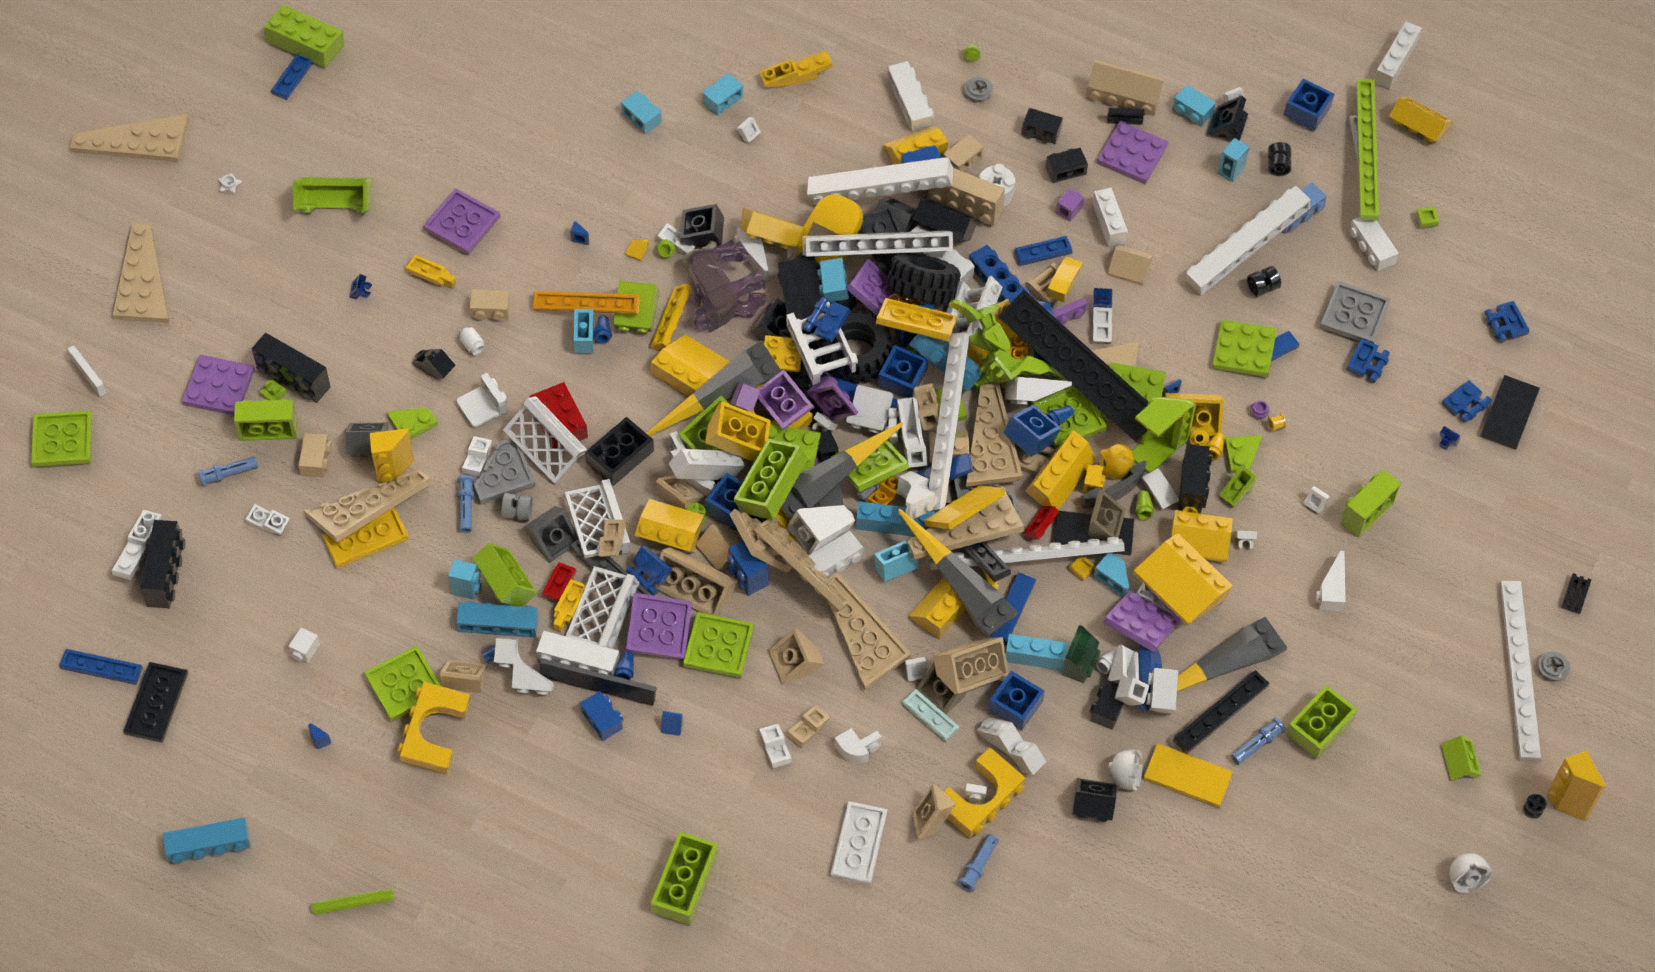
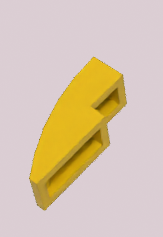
M1066 256L1048 287L1047 297L1064 303L1077 279L1083 262Z

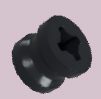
M1539 794L1529 795L1523 806L1525 815L1532 819L1539 818L1547 805L1545 798Z

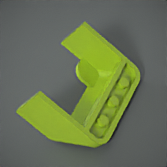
M300 177L293 180V210L301 209V212H312V209L352 208L356 209V213H367L371 209L373 178Z
M1152 398L1147 407L1135 417L1139 423L1148 429L1142 435L1141 443L1132 450L1135 463L1138 464L1145 460L1147 462L1145 471L1150 473L1160 467L1180 449L1189 438L1196 404L1190 399Z

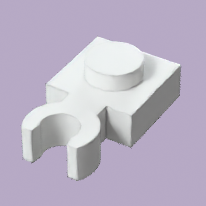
M889 408V426H886L885 430L898 424L897 408ZM899 430L889 438L891 444H899Z

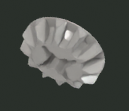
M983 77L971 78L965 84V95H968L969 99H975L976 102L978 100L984 102L993 93L992 83ZM976 86H977V88H979L980 90H982L981 93H980L978 90H976Z
M1547 652L1539 659L1538 669L1541 671V676L1547 677L1548 681L1552 679L1557 682L1561 679L1564 680L1569 674L1570 663L1564 655L1558 652ZM1552 663L1555 667H1558L1556 672L1553 671V668H1549Z

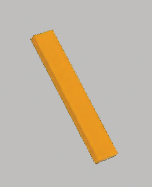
M534 291L533 309L574 312V309H593L595 313L639 314L641 296L634 294Z

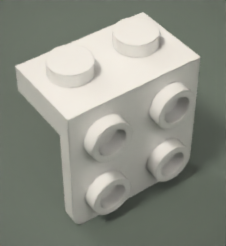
M488 373L480 376L481 387L457 399L458 406L474 428L507 412L506 402L508 399L503 391L500 392L498 390L496 380L490 378Z
M862 385L857 386L853 405L858 413L847 417L846 422L851 423L850 427L861 429L862 426L868 427V431L880 433V430L884 431L889 418V408H891L893 393Z

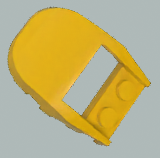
M838 194L822 198L803 227L796 256L803 252L802 236H808L814 222L839 235L857 234L863 222V213L860 206L856 202ZM848 255L815 256V259L819 264L820 261L842 258L844 262Z

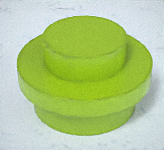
M968 45L963 50V57L970 62L977 61L980 58V50L975 45Z
M662 240L657 245V253L663 258H669L675 252V245L670 240Z

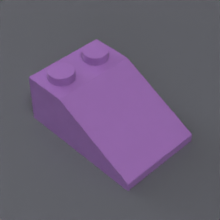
M782 370L758 388L760 390L758 395L759 402L783 430L814 408L785 370Z
M830 375L821 377L820 383L813 385L807 391L817 406L831 420L853 416L858 413L853 403L849 400L848 394L841 390L836 379Z

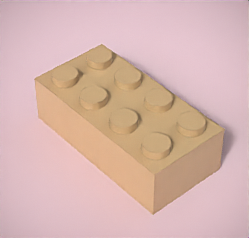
M953 168L952 186L929 189L928 199L977 218L982 223L994 226L1003 211L1005 188Z

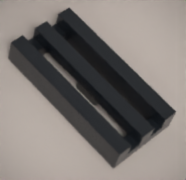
M1108 108V124H1119L1121 121L1130 125H1143L1144 109Z
M1573 573L1561 608L1580 614L1592 579L1588 578L1586 580L1583 576L1577 577V574ZM1575 581L1578 582L1571 605L1569 606L1567 605V602ZM1584 584L1585 587L1578 608H1575L1581 585Z

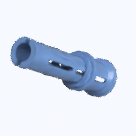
M255 456L220 467L219 465H214L210 469L203 471L200 469L198 473L202 486H206L207 483L213 481L220 482L224 477L258 468Z
M462 475L457 478V483L459 484L457 497L460 500V531L462 533L472 532V499L474 498L472 484L474 483V477Z
M1273 718L1269 725L1259 729L1258 734L1231 754L1232 760L1237 765H1240L1242 761L1255 753L1264 744L1272 743L1277 735L1286 732L1285 726L1278 718Z
M987 834L973 862L966 866L964 876L957 882L958 886L967 892L975 890L974 885L978 878L982 877V869L999 842L998 838L995 839V835Z

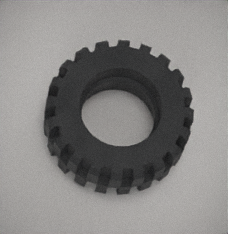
M899 253L892 258L887 286L895 294L912 299L913 301L945 305L949 304L951 300H955L961 273L958 267H955L952 263L936 257L918 253Z
M850 311L841 326L846 341L852 339L862 340L868 343L872 349L863 355H856L858 359L856 372L852 373L849 365L827 372L829 374L833 373V377L847 382H854V384H859L861 381L866 383L870 382L871 378L873 380L878 378L891 352L892 342L888 327L876 324L877 317L874 318L873 314H863V311H858L857 313ZM836 336L833 342L820 339V348L838 343ZM842 350L820 356L822 365L845 358Z

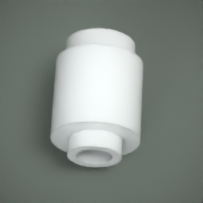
M467 327L460 332L459 340L469 353L478 355L485 349L483 339L474 328Z

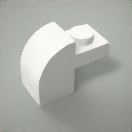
M851 728L835 737L834 747L844 760L853 764H863L869 761V752L873 753L880 748L881 735L876 731L860 740Z

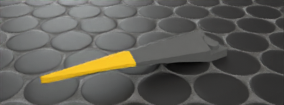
M762 340L739 354L646 433L651 436L698 414L709 407L720 396H723L726 400L731 399L738 383L753 388L765 384L780 373L781 369Z
M903 422L800 473L780 508L791 521L798 509L815 508L855 468L902 427Z
M898 510L899 515L941 571L974 624L988 638L1017 616L1018 612L1005 599L1004 595L904 511Z
M1265 616L1255 623L1244 627L1178 675L1177 692L1238 669L1270 660L1286 651L1287 646Z

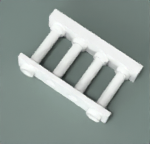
M992 276L988 277L985 287L970 289L964 281L959 282L955 300L963 301L975 310H978L985 306L996 304L1002 286ZM981 295L979 302L971 303L974 296ZM950 306L948 307L946 313L958 316L952 335L966 333L971 336L983 329L979 320L969 323L962 313ZM969 325L968 331L959 332L961 326Z
M827 302L825 306L830 307V303ZM794 313L787 315L786 325L813 385L820 383L822 372L849 365L851 372H856L857 356L851 352L841 328L836 335L838 343L813 350L809 348V342L822 338L817 337L815 333L803 334L802 327L805 326L806 319H796ZM820 314L817 320L821 322L825 314ZM841 349L845 358L823 365L816 364L815 362L816 357Z

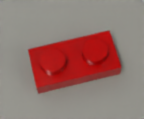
M1042 506L1022 533L1026 539H1040L1048 526L1055 520L1059 512L1055 506Z
M558 562L542 592V597L558 603L570 579L573 580L577 572L576 568Z

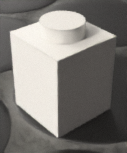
M300 628L288 646L291 657L299 662L302 660L308 663L320 646L318 635Z

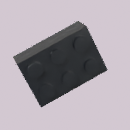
M920 199L913 220L918 221L917 225L921 227L934 228L933 231L953 232V240L957 242L971 240L979 220L931 199Z
M625 417L585 452L586 463L605 480L610 479L611 485L614 486L654 452V440L628 417Z
M1186 444L1181 471L1179 511H1183L1185 507H1194L1201 514L1202 508H1206L1209 496L1208 482H1210L1211 471L1209 470L1212 463V454H1209V446Z

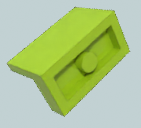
M1460 735L1441 744L1451 781L1466 775L1473 778L1482 776L1472 739Z

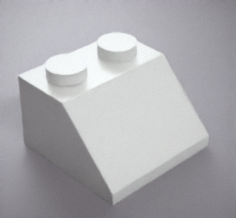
M1154 668L1152 673H1149L1148 685H1151V693H1147L1146 704L1150 705L1149 710L1169 715L1176 710L1178 670Z

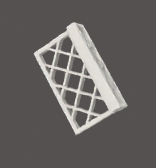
M536 396L527 398L523 403L524 406L503 431L556 484L578 458L585 454L587 449ZM526 410L532 414V422H524ZM514 424H520V435H515L510 430ZM524 424H532L533 435H525ZM537 424H542L545 427V435H537ZM525 438H533V448H528L525 445ZM537 438H545L546 448H538ZM550 438H555L558 441V448H550ZM538 451H546V462H541L538 459ZM550 451H558L559 462H551ZM563 451H568L573 456L569 462H563ZM551 465H559V474L557 476L551 472Z
M610 479L602 480L601 485L564 492L584 558L599 555L600 542L592 537L596 532L604 535V530L599 528L602 522H605V520L622 519ZM598 491L600 493L598 500L589 497L591 493ZM578 496L582 500L578 505L572 502L570 497ZM585 501L594 504L591 510L582 507ZM597 507L605 509L603 516L594 513ZM579 510L588 514L584 520L576 517ZM591 516L599 520L596 526L587 522ZM584 526L593 530L589 536L581 533ZM626 528L620 549L622 554L630 552V540ZM591 542L598 547L596 550L587 551V544Z
M594 566L566 637L613 649L632 603L633 594L636 593L639 585L636 577L630 574L626 576ZM598 573L605 575L607 579L599 584L595 582ZM617 579L623 580L621 587L614 590L611 582ZM609 584L612 591L602 596L599 588ZM596 590L599 598L589 602V593ZM614 595L615 603L607 607L604 600ZM602 602L605 609L594 613L591 606ZM589 608L592 615L582 620L580 616L582 611ZM607 613V622L600 625L597 617ZM594 619L597 627L587 632L584 624ZM582 626L585 633L578 637L574 636V630ZM600 631L601 637L599 642L591 641L590 635Z

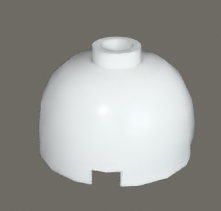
M1123 750L1114 757L1113 762L1109 763L1108 772L1112 775L1114 783L1120 788L1137 790L1135 786L1140 785L1143 765L1139 764V758L1142 759V754L1139 750Z
M1468 853L1461 854L1454 860L1450 866L1449 876L1455 890L1460 893H1469L1468 888L1476 886V890L1485 886L1492 877L1490 873L1492 870L1484 858L1478 854Z

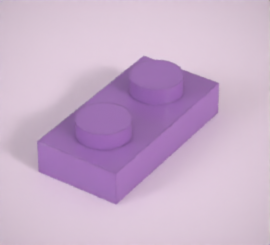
M1082 298L1052 311V313L1064 325L1069 320L1082 317L1086 313L1087 303Z

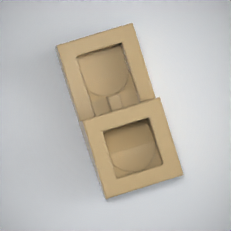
M623 519L605 520L604 535L600 537L599 557L619 555L626 521Z
M815 705L802 715L801 721L788 730L787 737L802 748L823 728L830 717Z

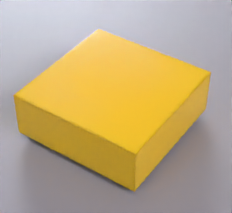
M1081 555L1069 566V570L1084 581L1095 571L1096 565L1084 555Z

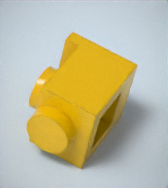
M1088 464L1083 487L1084 494L1097 487L1103 490L1106 475H1102V466Z

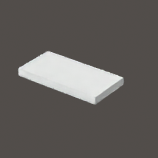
M848 801L831 871L832 878L871 886L888 809Z

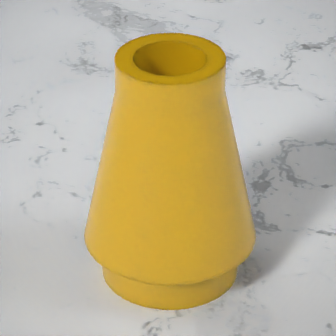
M1215 433L1214 437L1206 445L1210 447L1209 454H1212L1213 461L1218 460L1222 456L1225 436L1222 433Z

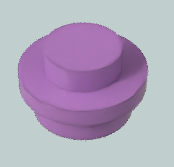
M1258 400L1251 405L1250 412L1255 418L1263 419L1269 414V406L1265 401Z

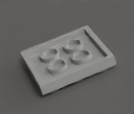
M1337 281L1320 328L1357 341L1364 339L1374 343L1390 298Z

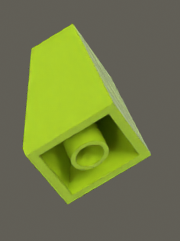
M619 280L618 294L640 295L639 314L615 313L614 326L618 327L620 331L637 329L636 332L645 334L648 331H652L659 297L657 285Z

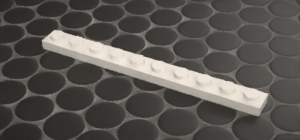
M966 333L950 337L928 489L935 493V505L932 511L936 512L946 505L969 335Z
M1109 537L1105 541L1090 539L1085 543L1070 541L1065 545L1050 543L1049 546L1045 547L1031 545L1030 548L1025 549L1016 546L1011 547L1010 550L1003 551L1001 548L992 550L1004 563L1120 552L1124 551V543L1118 537ZM963 552L954 553L968 566H978L969 554H964ZM929 558L930 569L938 570L932 558Z
M1501 581L1500 589L1519 761H1540L1541 753L1521 581Z

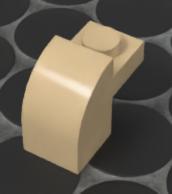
M933 383L914 387V393L919 404L918 415L923 430L937 428L941 402L939 395H936Z

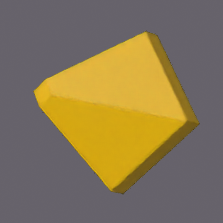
M632 240L625 255L642 261L649 249V241Z

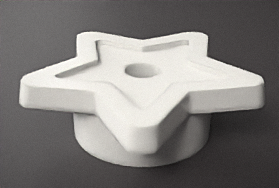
M233 173L218 179L221 183V192L230 191L235 193L236 187L242 183L241 180H237L234 177Z

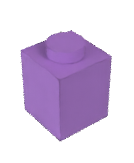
M1069 188L1058 200L1056 213L1071 222L1083 208L1084 196Z
M738 383L730 404L752 412L760 390Z

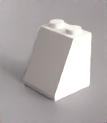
M844 505L803 508L796 511L787 529L805 552L810 555L848 532L855 519L851 511L847 510Z

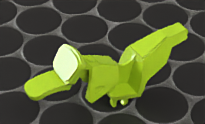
M950 301L949 306L962 313L969 323L979 320L983 328L969 336V343L989 351L986 358L982 361L983 365L979 369V372H984L985 369L988 370L989 374L985 377L986 380L993 377L997 383L1010 381L1016 376L1031 377L1036 374H1042L1051 380L1061 381L1064 379L1059 372L1045 361L1029 355L1019 359L1011 356L1009 351L1010 341L1001 325L997 323L993 311L999 309L998 305L991 304L975 310L963 301Z

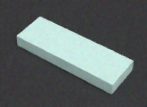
M917 689L902 701V705L945 743L959 730V726Z

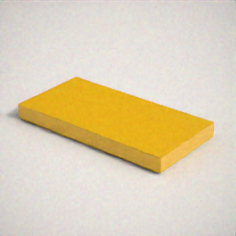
M885 298L877 316L876 324L949 341L958 316Z
M979 485L925 519L924 523L927 527L951 530L1006 494L1004 488Z
M395 507L339 542H336L327 533L322 534L336 568L409 540V536Z
M1157 743L1143 780L1220 808L1233 771Z

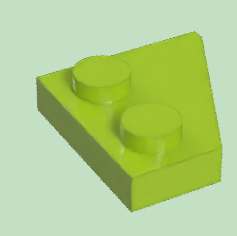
M429 408L387 412V416L396 430L408 428L410 440L438 426V421Z
M1262 435L1225 438L1230 474L1236 473L1241 465H1244L1249 470L1251 469L1262 440Z

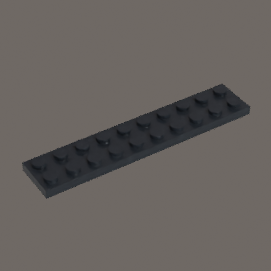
M1025 290L998 316L1002 322L1067 381L1072 382V385L1133 441L1136 442L1148 430L1135 417L1147 407L1149 402Z

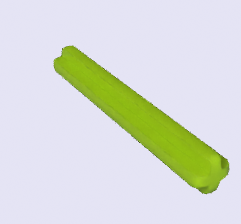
M390 888L313 902L312 911L316 915L394 900V893Z

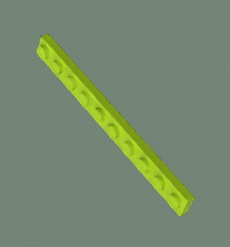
M1357 79L1360 220L1378 221L1379 194L1375 80Z

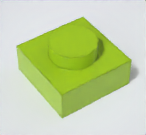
M1435 207L1417 209L1416 215L1421 228L1438 226L1439 218Z

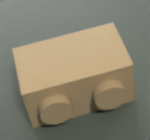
M968 134L964 138H960L952 148H948L943 153V158L948 157L953 168L965 172L983 158L984 146Z
M472 289L470 301L471 318L479 320H508L510 309L509 291Z
M304 433L299 460L301 476L324 477L325 470L329 468L327 456L332 451V443L329 442L328 435Z

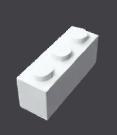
M1112 188L1094 191L1092 205L1108 247L1126 244L1128 230Z
M1360 217L1353 219L1349 229L1350 235L1356 239L1360 250L1368 257L1370 265L1374 266L1376 271L1396 264L1399 253L1377 220H1360Z
M848 531L809 556L816 563L815 569L820 572L823 571L827 576L826 578L836 572H842L851 563L855 564L863 557V546L852 532Z

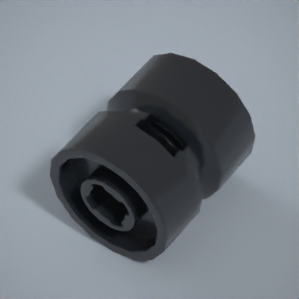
M1285 142L1271 144L1268 147L1269 173L1275 176L1289 174L1292 169L1291 146Z
M1269 266L1262 269L1261 272L1257 271L1247 276L1248 287L1255 297L1264 295L1267 291L1276 290L1282 285L1280 275L1274 266Z

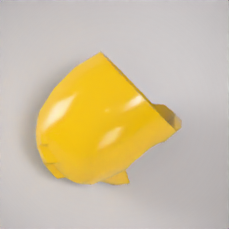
M1117 443L1108 449L1100 451L1102 458L1098 465L1103 467L1102 474L1106 475L1107 478L1120 480L1128 475L1129 469L1135 464L1134 453L1125 444Z

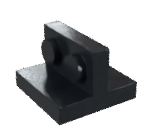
M1241 95L1218 105L1208 134L1213 138L1223 133L1231 141L1234 138L1240 141L1248 117V113L1243 110L1247 99Z

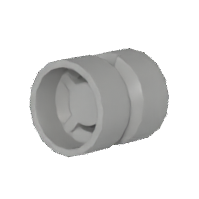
M505 493L502 501V518L513 519L517 516L519 520L529 521L532 513L533 497L528 495L517 497L516 494Z

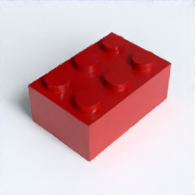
M565 382L529 395L530 398L536 396L579 441L588 438L587 425ZM540 424V426H541V428H542V430H543V432H544V434H545V427H544L542 424ZM550 438L551 448H558V441L555 438Z

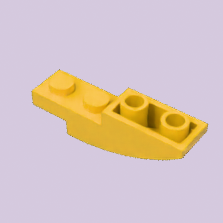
M825 50L796 62L790 59L759 72L765 87H781L818 78V73L833 68V64L828 51Z

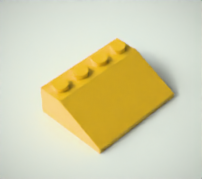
M684 334L663 348L652 360L651 372L658 379L689 397L729 364L730 361Z
M1178 533L1165 541L1132 572L1187 626L1223 602L1233 587Z

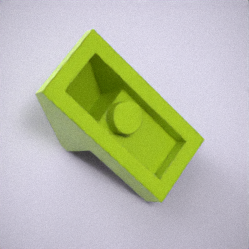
M1241 465L1219 495L1233 507H1236L1247 492H1252L1258 476L1244 465Z

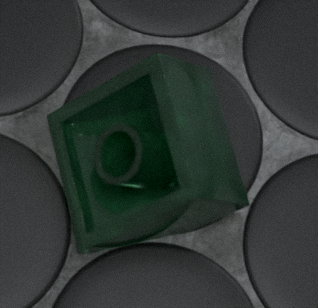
M1081 625L1078 626L1066 654L1062 675L1085 683L1086 678H1090L1093 673V661L1098 660L1101 650H1098L1100 642Z

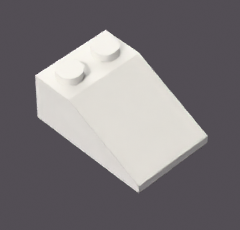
M1015 377L1005 383L1004 400H1010V404L1028 405V401H1036L1072 385V382Z

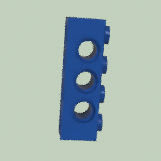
M988 244L969 254V260L974 265V272L985 285L988 277L992 276L1002 286L998 297L999 302L1009 299L1011 303L1023 290L1030 294L1020 284L1017 276L1009 271L1007 264L998 258L997 252L991 249Z

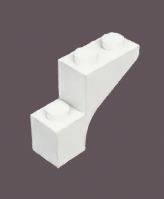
M916 397L897 399L899 423L903 422L899 430L904 444L905 459L908 461L909 468L926 466V447L922 437Z
M910 471L899 476L897 494L906 498L907 508L905 513L912 519H915L933 510L935 493L928 490L929 479Z
M496 638L494 662L499 663L500 667H511V664H514L512 688H517V692L528 693L529 689L537 690L536 694L548 695V691H554L552 681L522 661L518 652V639Z
M1118 645L1108 678L1109 681L1119 684L1115 699L1130 706L1144 704L1149 685L1139 681L1138 653L1123 645Z
M988 718L977 729L978 734L1010 756L1023 773L1034 775L1046 763L1036 744L1024 741L1012 722Z

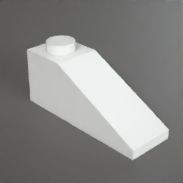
M737 228V236H734L735 246H739L740 254L764 281H768V266L762 238L759 236L756 239L747 237L746 232L742 231L741 228Z
M1344 551L1339 552L1321 584L1320 591H1316V602L1319 603V610L1343 611L1346 603Z

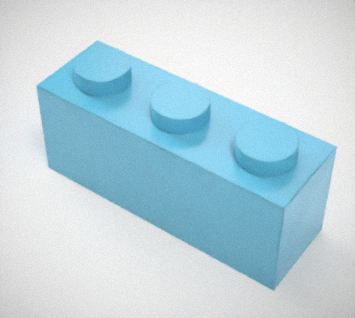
M1009 634L1006 659L1009 663L1064 671L1068 643Z

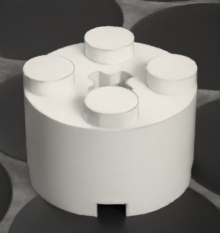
M996 164L984 169L980 173L979 178L1005 188L1003 207L1008 205L1014 195L1015 177L1013 173L1005 168L1003 164Z

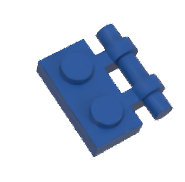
M821 297L820 301L816 302L811 316L807 317L803 329L810 332L812 327L817 328L814 332L817 337L833 342L850 310L833 301L830 307H826L828 299ZM821 313L825 314L821 322L817 320Z
M1514 301L1497 305V313H1493L1491 309H1487L1484 312L1487 323L1492 326L1493 334L1500 343L1507 340L1504 335L1507 333L1511 339L1529 334L1530 330ZM1501 320L1504 326L1500 327L1498 321Z
M1361 339L1346 370L1361 377H1364L1366 372L1370 373L1369 381L1375 383L1377 378L1381 377L1382 369L1389 361L1390 352L1383 350L1381 354L1377 352L1378 345ZM1372 360L1377 361L1376 366L1371 365Z
M1468 380L1442 401V405L1454 416L1461 412L1463 415L1460 419L1465 423L1468 420L1474 419L1479 411H1484L1492 400L1489 396L1480 399L1482 391ZM1471 403L1475 405L1472 408H1468Z
M641 546L632 561L637 566L636 570L630 566L626 572L635 576L639 584L651 595L655 596L658 593V589L654 587L655 584L663 585L672 568L648 547ZM644 573L649 576L648 580L642 576Z

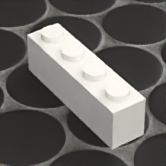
M1405 21L1377 69L1375 84L1389 90L1391 89L1419 40L1421 27Z
M908 61L888 66L887 78L912 132L932 126L934 113L932 108L928 107L926 95L922 94L921 83L915 78L914 68L910 67Z
M918 225L911 232H928L929 230ZM955 249L953 251L911 252L912 254L929 255L930 257H936L952 263L960 270L961 277L959 282L964 281L966 283L974 275L973 263L959 255Z
M681 449L669 462L677 479L721 480L726 473L736 477L745 467L740 456L721 450Z
M543 631L536 650L537 660L540 662L543 658L611 676L615 675L614 671L620 661L618 650Z

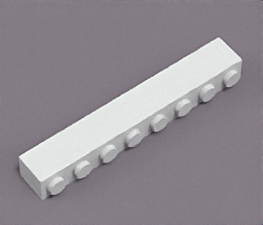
M945 157L808 177L807 196L812 205H817L822 198L832 194L842 195L850 200L917 190L944 188L952 186L953 166L949 158Z
M1297 186L1286 190L1281 198L1272 201L1269 207L1264 211H1260L1251 222H1246L1237 233H1232L1227 241L1223 244H1218L1212 253L1203 256L1197 265H1192L1186 272V282L1202 296L1310 209L1311 199Z
M950 231L802 236L803 255L953 251V232Z

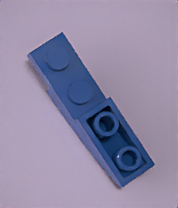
M1139 644L1137 652L1139 681L1148 685L1149 673H1152L1154 668L1162 669L1161 656L1158 649L1153 652ZM1149 685L1147 693H1151V685ZM1147 695L1144 704L1135 705L1142 712H1148L1150 705L1146 704Z

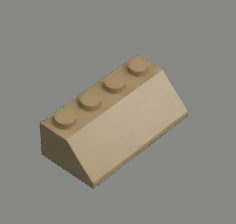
M1095 60L1087 87L1086 98L1123 108L1144 109V114L1155 116L1164 78Z
M672 546L662 550L659 558L671 567L672 570L663 585L656 583L654 587L675 599L692 602V608L701 613L719 616L731 599L738 581Z
M1003 637L983 638L933 655L937 676L954 694L1007 677L1009 674Z

